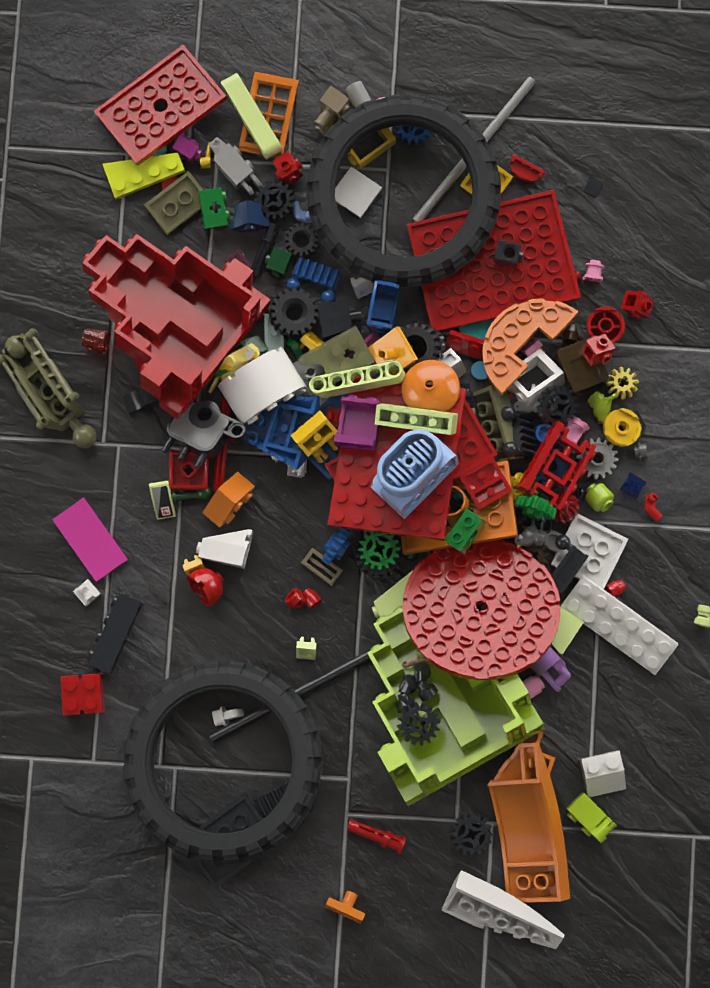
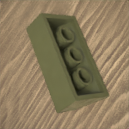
M493 385L474 392L473 395L477 397L481 426L498 456L494 457L495 461H508L512 463L525 458L524 456L507 457L502 450L505 443L513 442L512 420L505 421L501 416L502 408L511 406L508 392L506 391L501 395Z

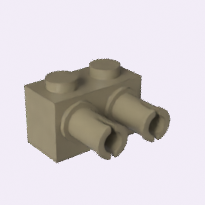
M332 86L328 88L320 99L321 114L314 121L317 125L315 129L322 135H325L329 127L333 123H337L341 119L340 117L346 114L350 108L349 98Z

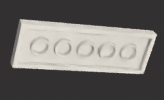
M584 575L560 606L654 675H656L678 646L675 640Z

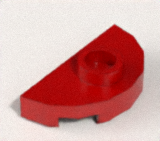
M512 155L510 161L511 171L520 181L535 182L546 173V171L517 155Z

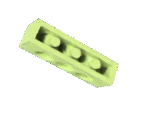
M383 403L376 406V425L425 430L448 435L456 433L457 413Z

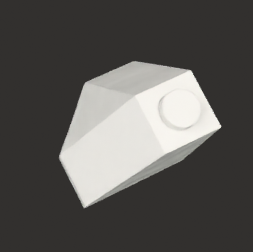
M248 529L203 538L202 542H198L196 553L199 554V558L245 569L253 530Z

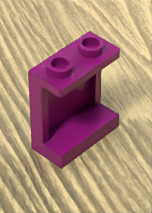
M355 395L342 397L338 433L335 434L334 438L336 446L375 451L379 425L375 424L376 406L381 404L380 401L374 397H366V399H360Z

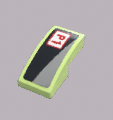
M169 482L150 483L149 488L157 520L176 517Z

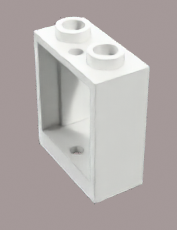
M539 349L523 360L528 365V369L522 375L538 366L549 378L529 392L516 380L508 391H512L521 404L524 403L530 408L539 402L537 401L538 399L543 398L542 392H548L547 387L553 390L554 385L560 387L565 383L564 372Z

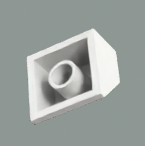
M620 751L579 759L588 797L626 789L625 773Z

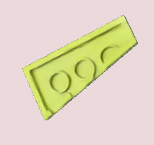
M178 153L152 156L139 166L133 160L103 164L116 200L186 172Z

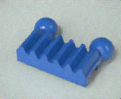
M298 257L292 278L286 281L285 288L288 290L296 288L298 291L300 289V282L298 280L301 279L327 288L321 294L322 302H335L336 296L334 291L336 290L341 272L338 269L326 267L323 264L320 265L309 259L306 260L303 257Z

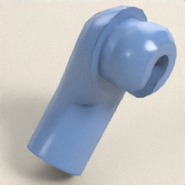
M299 201L292 202L291 204L295 207L292 209L295 219L306 224L312 223L309 211H302Z

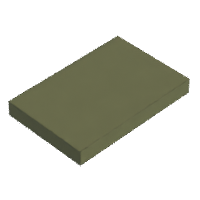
M188 171L144 204V207L168 236L201 210L197 192L203 189Z

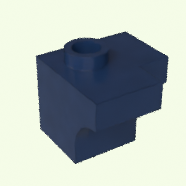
M246 200L234 205L235 214L233 220L229 222L230 230L244 233L260 231L270 227L269 219L262 213L261 203Z

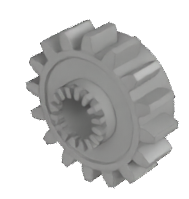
M600 437L597 438L596 442L592 438L589 439L590 444L596 445L594 451L601 457L602 462L596 463L593 459L587 462L585 466L587 468V478L594 476V480H597L598 476L604 479L605 473L610 476L612 474L610 469L615 470L617 468L613 463L619 461L618 458H614L618 452L612 451L614 445L608 446L607 439L603 443ZM583 453L581 455H577L576 459L580 460Z

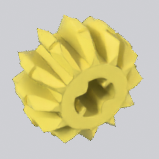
M620 367L619 373L613 369L612 375H609V382H607V387H612L608 390V393L610 394L614 391L617 395L615 398L620 394L622 400L625 399L626 395L629 398L632 397V392L637 391V387L634 385L639 383L638 380H633L636 373L630 375V368L624 372L623 367ZM621 380H624V384H626L623 387L619 386Z

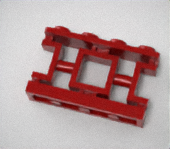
M560 421L551 425L516 487L517 490L526 492L529 496L533 495L537 489L550 498L549 505L556 508L557 512L565 509L568 504V496L573 494L577 488L576 482L578 478H581L587 470L585 468L587 462H590L596 454L594 451L596 448L595 444H590L589 441L585 440L578 446L568 440L566 436L570 429L565 428V425ZM556 440L566 446L562 453L556 449L551 450ZM572 451L579 455L583 453L578 464L569 458ZM554 457L568 465L561 479L548 471ZM538 472L547 478L544 486L537 481L533 482ZM554 483L560 487L565 486L560 496L550 490Z

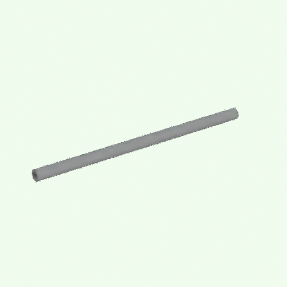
M529 76L482 133L487 142L534 86L536 81ZM463 159L458 162L413 217L412 220L414 222L422 221L426 218L467 168Z

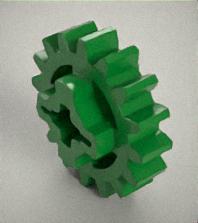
M528 495L527 497L517 496L514 504L516 508H519L518 510L522 511L523 515L538 521L544 519L552 520L557 512L556 508L549 505L550 502L536 495Z
M370 532V536L363 535L366 540L359 542L363 548H359L358 552H363L360 559H366L365 566L370 563L372 570L375 566H378V570L381 571L382 566L389 569V563L395 565L393 558H399L396 552L400 551V547H396L399 540L393 541L395 535L391 534L389 536L385 533ZM378 537L386 538L388 541L382 542ZM371 540L373 543L372 548L366 551L367 544ZM376 542L380 547L385 548L383 549V558L379 552H374L376 550ZM392 548V555L387 559L386 553ZM372 557L379 558V559H380V562H375V561L371 560L370 558H372Z

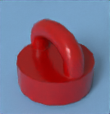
M295 588L286 596L285 603L289 607L300 608L306 604V600L303 597V593Z

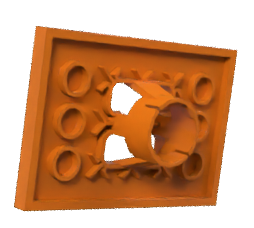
M496 462L512 488L509 462ZM460 477L453 481L452 492L461 493L464 501L461 504L462 509L451 514V505L449 506L447 520L450 526H446L445 539L466 509L474 511V514L487 522L472 544L518 537L513 491L478 510L473 499L469 500L462 491L466 490V487ZM401 536L404 555L453 547L446 541Z

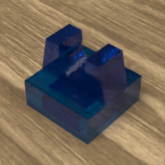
M630 472L620 490L636 499L647 482Z

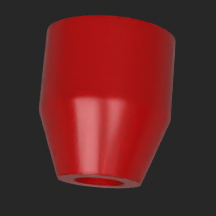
M622 580L613 581L605 586V591L615 598L626 589V585Z
M310 588L302 592L309 609H313L321 603L322 599Z

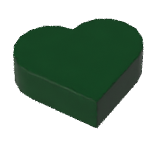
M292 337L284 340V343L294 359L298 361L303 353L298 343Z

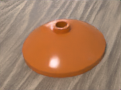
M426 360L417 363L408 370L402 382L403 399L406 405L412 408L448 412L456 404L460 394V383L455 371L449 365L437 360ZM432 382V387H426L427 383Z

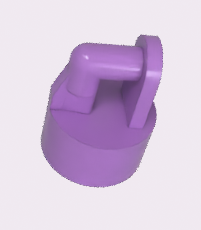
M551 646L536 663L530 666L537 676L540 677L542 675L557 692L561 690L560 686L571 677L565 662ZM551 666L560 674L555 680L547 672Z

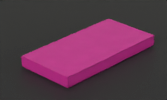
M82 498L52 519L96 582L128 560L85 498Z

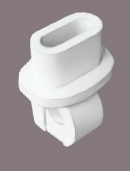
M222 706L220 710L212 711L215 726L223 725L225 727L230 723L229 720L243 717L244 711L243 709L226 711V708Z

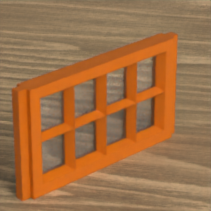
M255 72L250 95L282 146L283 151L272 156V158H278L285 151L299 80ZM243 124L239 150L263 156L245 124Z

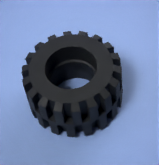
M419 323L409 324L407 328H401L410 346L418 337H423L427 344L424 356L407 367L406 370L422 361H438L443 359L444 355L441 353L445 351V347H442L444 339L440 338L441 334L435 331V328Z

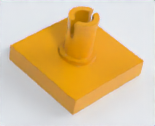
M395 327L368 347L377 364L396 361L401 364L403 369H406L418 360L400 327ZM393 370L391 375H397L399 373V370Z

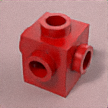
M289 151L273 160L277 169L275 171L276 176L286 184L296 183L299 178L304 176L301 171L303 168L298 158L295 159Z
M626 291L621 309L630 314V318L636 320L649 318L654 300L649 298L648 294L643 291Z
M603 334L586 340L581 353L590 366L609 362L615 347L607 335Z

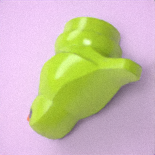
M597 391L588 399L587 402L593 408L594 416L597 417V424L604 423L605 418L610 412L612 400L617 396L616 394L604 397V394Z

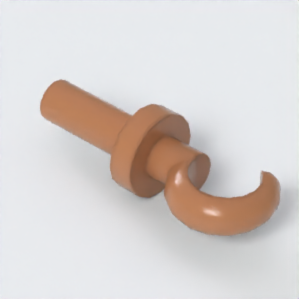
M415 657V660L409 663L403 662L402 666L409 668L419 662L427 663L429 661L426 658L419 659V657Z

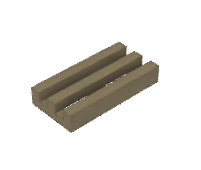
M312 548L301 564L332 586L343 570L332 562L330 566L337 571L334 574L311 557L312 554H315L321 560L323 558L322 554ZM308 559L333 578L331 580L308 564Z

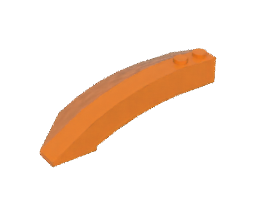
M539 742L518 744L515 752L505 761L498 770V774L487 785L499 830L506 893L514 896L521 902L564 901L570 899L567 857L561 818L552 780Z

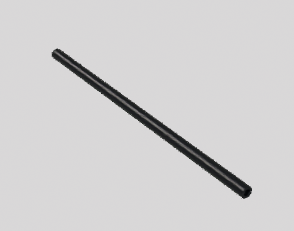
M370 649L299 686L294 691L301 697L371 660L368 655ZM263 705L229 723L227 726L209 734V737L214 743L273 711L267 705Z

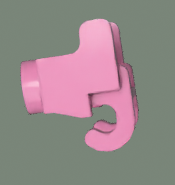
M573 416L574 419L568 418V424H565L566 428L570 429L566 438L577 445L582 434L588 431L590 427L581 419ZM556 440V442H557L560 446H562V447H564V448L566 447L565 445L561 444L560 442H558V441Z

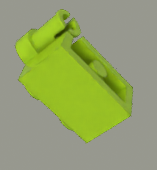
M583 792L566 808L569 811L567 816L574 823L578 821L583 826L581 830L588 837L591 835L595 837L600 843L617 826Z

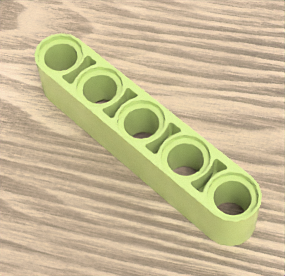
M235 73L221 81L220 84L265 159L267 160L283 151L281 144L239 75Z
M391 361L316 376L311 379L309 387L315 396L327 398L398 384L403 381L405 372L399 362ZM398 369L399 373L392 376V371ZM380 373L379 378L372 379L374 374ZM361 377L358 383H353L355 378ZM337 381H342L340 386L335 387ZM318 385H324L321 390H316Z

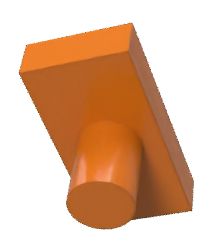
M351 891L346 892L342 903L329 897L325 908L358 923H361L365 916V913L353 908L358 895Z

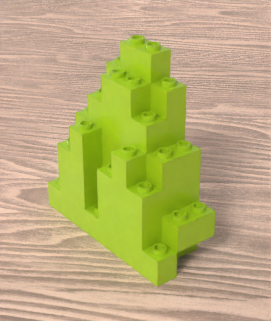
M403 606L397 607L388 616H381L374 623L375 629L384 644L373 646L368 655L389 693L378 695L373 704L394 740L392 744L387 743L383 745L378 754L407 806L414 804L545 729L544 723L531 703L529 692L518 674L503 678L500 683L498 679L471 680L449 674L432 663L427 662L426 664L431 668V675L426 682L433 683L438 692L431 699L423 703L426 704V708L431 706L433 707L432 712L438 713L435 719L440 720V723L436 724L440 731H434L437 737L431 736V743L424 740L423 746L419 745L418 741L416 745H412L411 740L406 742L404 740L405 736H400L399 734L402 729L397 728V725L401 724V721L397 718L403 717V714L397 712L395 704L398 701V695H400L398 691L399 685L403 680L402 677L407 674L414 676L415 665L404 668L402 663H409L415 660V657H419V659L425 657L417 650L407 633L403 619ZM417 688V690L414 693H411L409 696L410 698L414 699L420 707L422 701L418 697L419 689ZM416 711L420 716L427 714L424 711ZM408 717L406 725L409 724L410 717ZM416 718V727L421 729V721ZM415 732V733H413V734H412V733L410 734V735L415 736V737H420V736H421V735H420L419 733H417V732Z

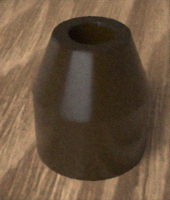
M569 324L565 328L562 339L563 343L572 345L578 342L579 333L576 325Z

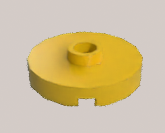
M624 408L614 410L604 420V435L613 445L619 447L629 446L636 442L641 434L642 427L639 418L631 410ZM619 426H622L624 431H620Z

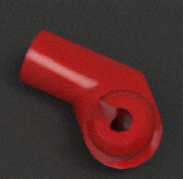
M650 493L644 499V510L657 522L663 515L656 509L658 496L655 493Z

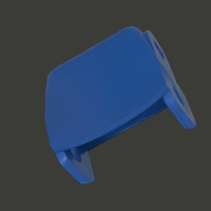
M375 281L367 320V328L371 329L372 332L387 334L392 330L399 285L391 282Z

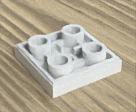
M350 167L335 188V201L361 219L382 190V187L353 167Z

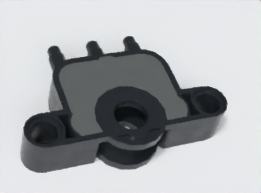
M194 400L179 420L172 416L168 422L167 432L170 436L163 445L162 452L167 453L175 443L182 447L178 460L183 461L189 452L199 455L194 464V468L199 469L206 459L214 458L219 454L226 441L240 446L248 441L249 436L241 422L222 414L217 404L213 401L201 400L197 402ZM211 416L209 420L201 421L203 417ZM242 432L240 435L235 436L236 433Z

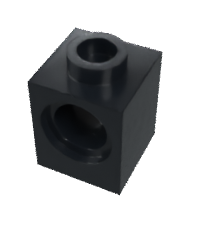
M499 240L494 263L516 268L517 263L522 262L524 254L521 251V245ZM512 251L515 256L507 258L504 253Z

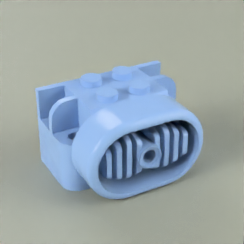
M425 430L409 431L400 437L381 457L377 466V475L373 478L371 488L405 519L459 464L458 457L432 433Z

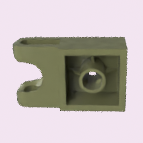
M356 326L324 342L299 358V362L303 366L313 363L321 364L324 369L323 375L366 367L375 362ZM347 348L350 351L353 350V353H351L352 355L350 357L344 356V354L346 353L345 350ZM318 385L316 390H321L324 385Z

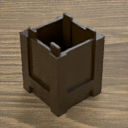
M591 337L556 350V355L553 356L555 364L564 372L565 387L573 391L572 394L578 397L600 387L604 390V386H607V381L610 379L603 363L590 366L581 353L585 341Z

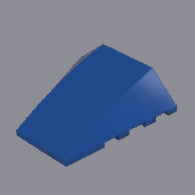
M295 396L285 402L282 399L277 402L278 406L270 411L267 409L263 410L257 416L258 420L250 425L247 422L243 424L249 436L247 442L298 470L309 457L290 435L320 411V396Z

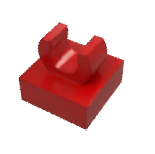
M328 407L326 418L335 428H338L341 409Z

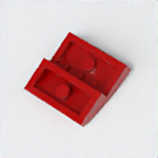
M493 457L459 476L478 510L513 491Z

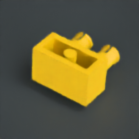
M318 411L290 435L308 457L312 454L318 463L324 462L320 455L325 460L328 458V454L321 448L325 442L330 445L332 450H338V447L334 444L335 434L338 431L321 411Z

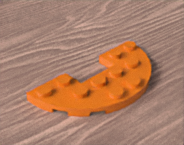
M531 299L528 302L514 304L497 316L485 336L483 364L488 379L501 395L528 369V365L515 354L538 330L554 341L578 315V311L559 301Z

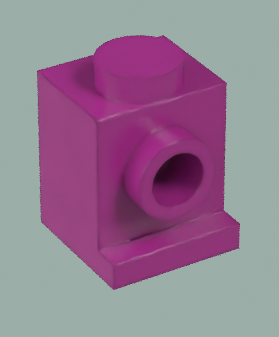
M183 132L172 147L174 153H178L181 158L191 164L195 160L198 161L203 154V151L198 146L199 144L191 138L187 140Z

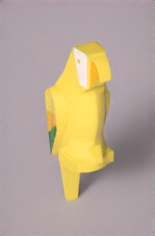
M251 343L226 356L208 392H213L220 379L223 381L228 376L232 377L235 371L248 364L249 360L260 357L258 348Z

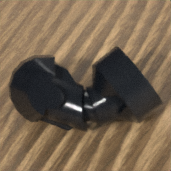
M521 510L515 511L516 517H523L522 524L524 526L531 524L530 517L523 515ZM553 519L535 520V525L537 529H542L547 535L553 528Z
M419 662L414 666L415 683L418 682V685H416L419 689L418 697L422 702L431 699L438 692V689L433 683L426 682L431 675L430 666Z
M411 674L403 676V680L399 685L398 692H400V695H398V701L395 704L398 713H401V710L407 711L406 705L414 707L415 700L410 698L409 695L417 690L416 685H418V682L415 683L414 676Z

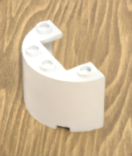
M279 347L277 352L274 349L254 359L235 371L232 377L228 376L218 385L238 420L242 424L247 422L248 425L258 420L257 416L263 410L267 409L270 411L278 406L277 402L282 399L285 402L294 397V395L300 396L306 392L305 388L307 387L282 347Z

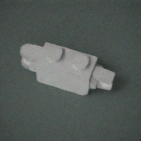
M218 137L209 143L210 148L215 154L214 161L216 167L237 190L242 187L251 196L254 192L247 185L250 179L258 188L260 185L263 186L254 175V166L249 160L244 161L241 157L242 153L236 146L232 147L229 143L225 144Z

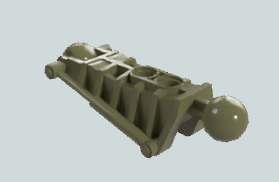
M31 328L25 334L13 335L5 342V348L2 350L3 354L0 355V366H4L16 385V390L37 421V428L42 430L46 427L64 431L71 427L74 431L73 441L78 447L84 449L93 446L96 442L97 434L94 428L90 425L82 424L79 420L86 414L85 410L77 403L79 394L72 391L54 361L49 358L37 340V330ZM30 340L34 342L38 350L35 348L32 342H30ZM29 351L33 361L23 368L17 359H21ZM7 361H9L10 364L14 367L13 372L7 364ZM38 379L43 383L40 389L34 383ZM50 387L53 390L52 396H49L48 389ZM60 403L65 406L63 411L59 409Z

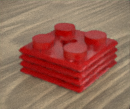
M170 451V490H206L208 487L209 459H206L203 465L196 469L194 464L199 455L189 452L184 460L180 461L178 460L180 451ZM188 466H190L191 469L194 470V472H191L190 475H187V473L184 472V470H187Z

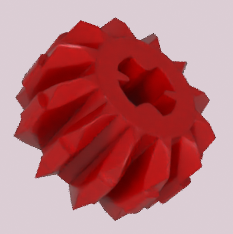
M572 494L568 496V504L563 511L556 512L553 519L555 522L561 521L565 524L567 519L572 521V516H578L576 510L580 509L576 496Z

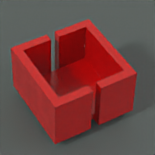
M103 674L61 676L62 712L64 716L105 713Z

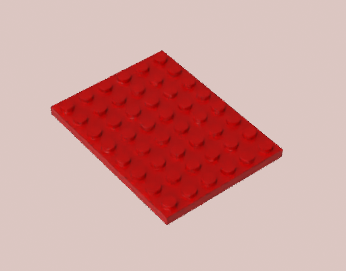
M554 190L500 202L499 213L491 235L476 257L458 270L457 273L446 279L421 286L430 325L436 329L435 331L441 332L493 320L514 304L528 302L531 299H544L545 301H559L562 303L581 299ZM470 209L407 224L414 256L434 251L453 238L464 224ZM499 240L521 245V251L524 254L522 262H518L516 268L494 263ZM512 251L504 253L507 258L515 256Z
M361 377L355 378L353 383H358ZM402 382L349 393V395L358 396L360 399L374 397L381 404L408 407L402 396ZM426 384V387H428V388H430V387L433 386V385ZM460 388L456 404L448 411L449 413L458 414L456 433L448 435L430 432L455 455L458 452L466 398V389ZM379 425L375 451L340 447L328 526L444 541L455 468L405 519L402 518L371 486L373 485V478L377 475V466L381 457L400 437L412 431V429Z

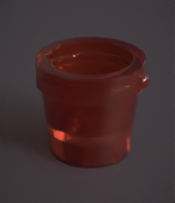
M85 329L82 336L83 347L96 351L101 355L106 354L111 341L110 331L106 329Z

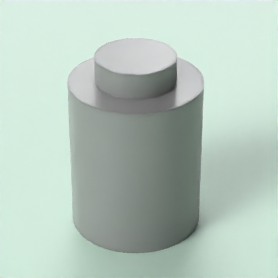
M357 81L345 89L355 109L361 106L362 103L371 100L362 81Z

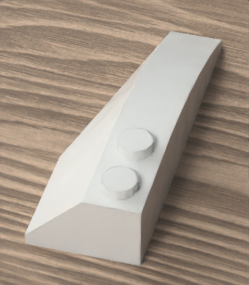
M462 870L455 879L442 907V911L482 929L484 926L494 929V932L500 934L502 931L513 934L514 938H529L532 943L556 949L564 938L562 932L532 908L498 887Z

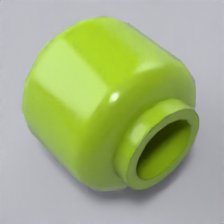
M603 483L592 484L587 488L585 500L595 511L605 512L613 505L614 495Z

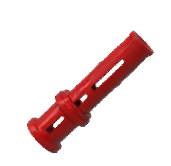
M350 819L346 830L381 843L383 848L389 847L397 850L399 854H401L407 838L391 834L389 830L386 832L380 831L353 819Z

